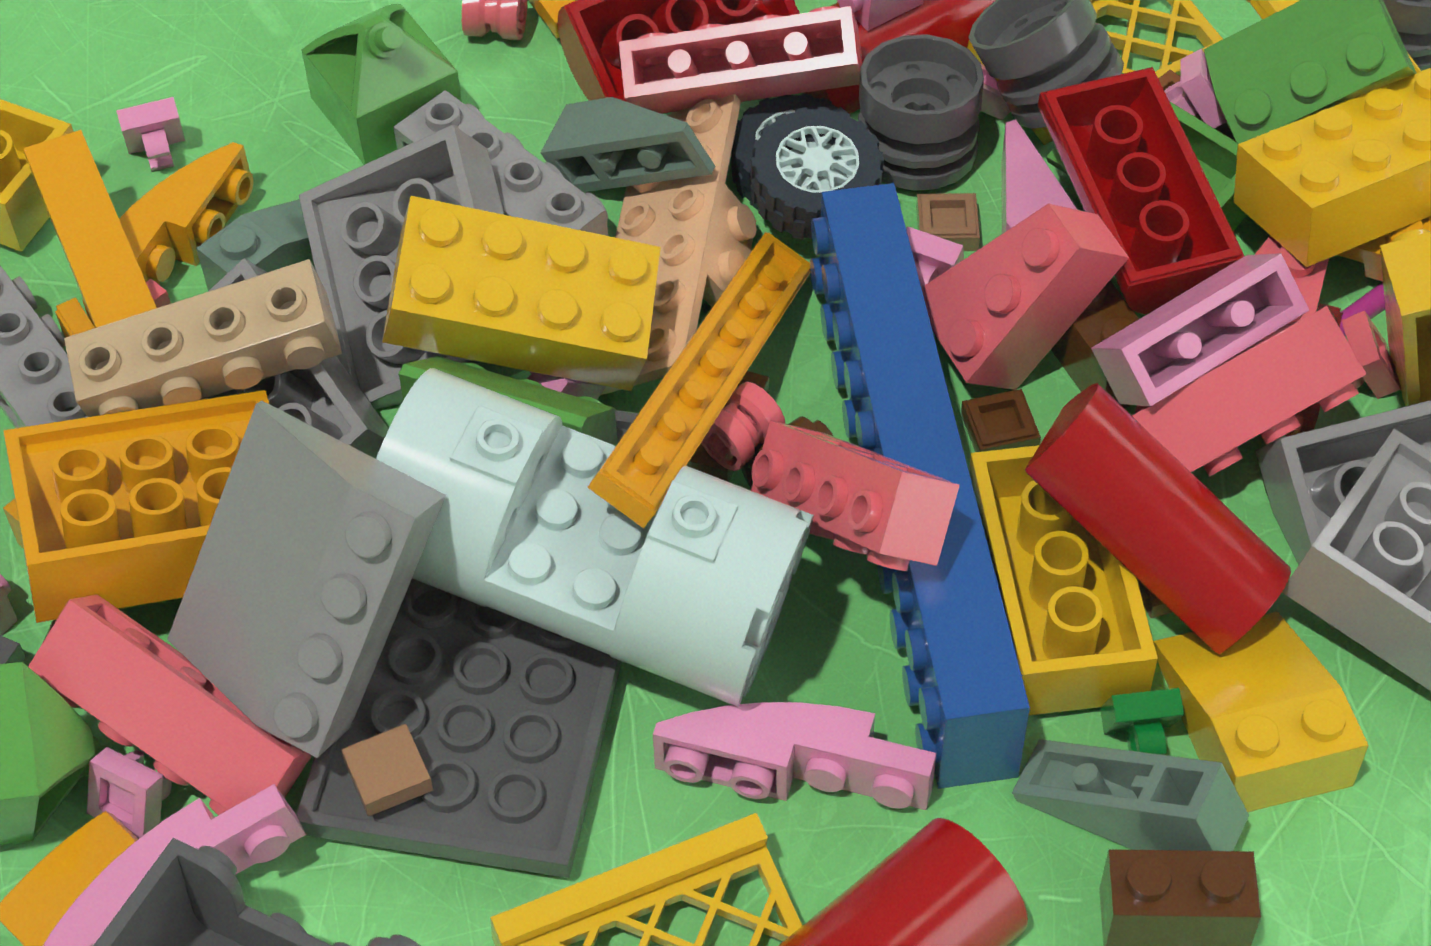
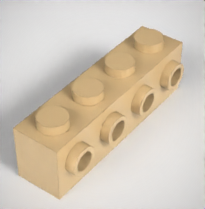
M310 259L64 338L75 399L87 417L197 401L232 389H246L258 384L263 379L294 369L312 368L325 359L342 354L327 292Z

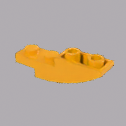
M232 142L182 167L154 186L119 218L146 282L152 279L159 284L167 280L172 273L175 260L197 266L200 260L196 248L222 230L237 207L247 202L253 189V175L249 170L244 145ZM82 299V301H83V303H84V306H85V309H86V312H87V315H88V318L90 319V321H91L92 324H93V321H92L91 316H90V314H89V311H88V309H87V307H86V304H85V302H84V299Z

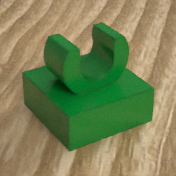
M1180 688L1112 695L1100 707L1104 735L1127 732L1129 751L1159 755L1167 754L1163 728L1171 727L1184 715Z

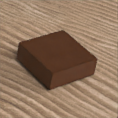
M1022 389L962 401L961 416L975 452L1040 445L1041 436Z

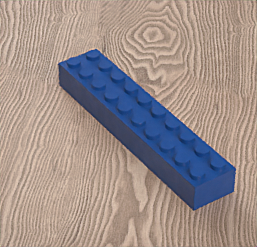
M895 184L825 191L821 193V217L811 219L813 247L815 254L820 255V257L810 259V271L815 295L824 294L827 303L821 305V323L825 341L835 340L837 351L831 353L836 389L846 388L849 399L842 402L846 435L848 438L857 437L859 446L960 485L937 566L910 560L907 571H900L877 565L882 593H893L896 609L890 610V628L895 649L906 648L909 665L902 667L906 701L908 706L919 705L922 723H918L915 726L917 748L936 753L934 774L938 789L1018 778L1030 706Z

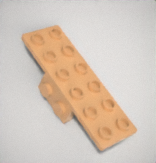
M736 94L717 100L705 99L691 108L667 115L689 124L715 164L711 175L626 187L615 238L661 247L647 360L634 386L665 376L697 330L702 299L713 307L751 252L753 238L756 235V219L750 208L742 204L725 184L741 100ZM606 386L601 395L621 389Z

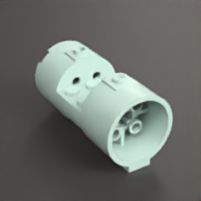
M435 368L425 371L412 386L398 409L376 458L446 495L412 578L481 606H488L607 653L615 659L739 707L743 696H746L750 691L771 641L774 628L782 611L781 607L792 580L791 574L795 575L814 515L691 467L683 466L675 479L672 480L657 512L647 525L642 528L587 488L615 448L614 445L562 425L561 417Z

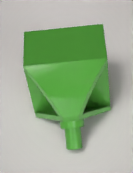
M401 4L384 6L318 37L301 49L312 100L364 165L396 151L394 126L444 90L462 102L458 71Z
M23 662L0 664V845L33 841L81 776L89 775V761L108 747L101 745L99 740L92 736L91 728L49 684ZM108 747V748H110V749H112V750H114V751H116V752L119 753V751H118L117 749L112 748V747Z

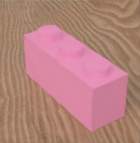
M1281 253L1246 255L1091 349L1119 404L1152 406L1308 312L1309 308Z

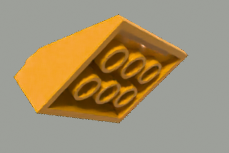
M266 390L3 430L36 623L56 620L69 600L95 594L105 599L117 609L183 598L255 405L260 401L269 404Z

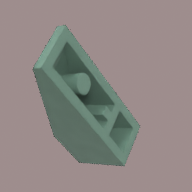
M614 97L566 104L540 152L546 162L556 166L564 178L582 192L711 175L715 168V164L687 122Z
M300 199L242 214L196 248L208 291L243 258H246L267 273L310 259L315 269Z
M1039 739L1012 791L1016 801L1132 850L1233 851L1249 817L1239 794L1221 762Z

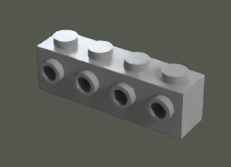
M444 90L394 126L397 150L451 125H455L486 147L504 215L608 236V214L602 202L595 195L589 192H582L566 180L556 166L549 162L543 163L524 149L521 142L514 135L501 132L485 120L475 106L462 103L448 91Z
M0 266V408L15 428L87 417L75 399L68 356L62 348L65 346V341L58 326L49 314L39 318L34 311L37 309V303L27 284L20 276L11 280Z

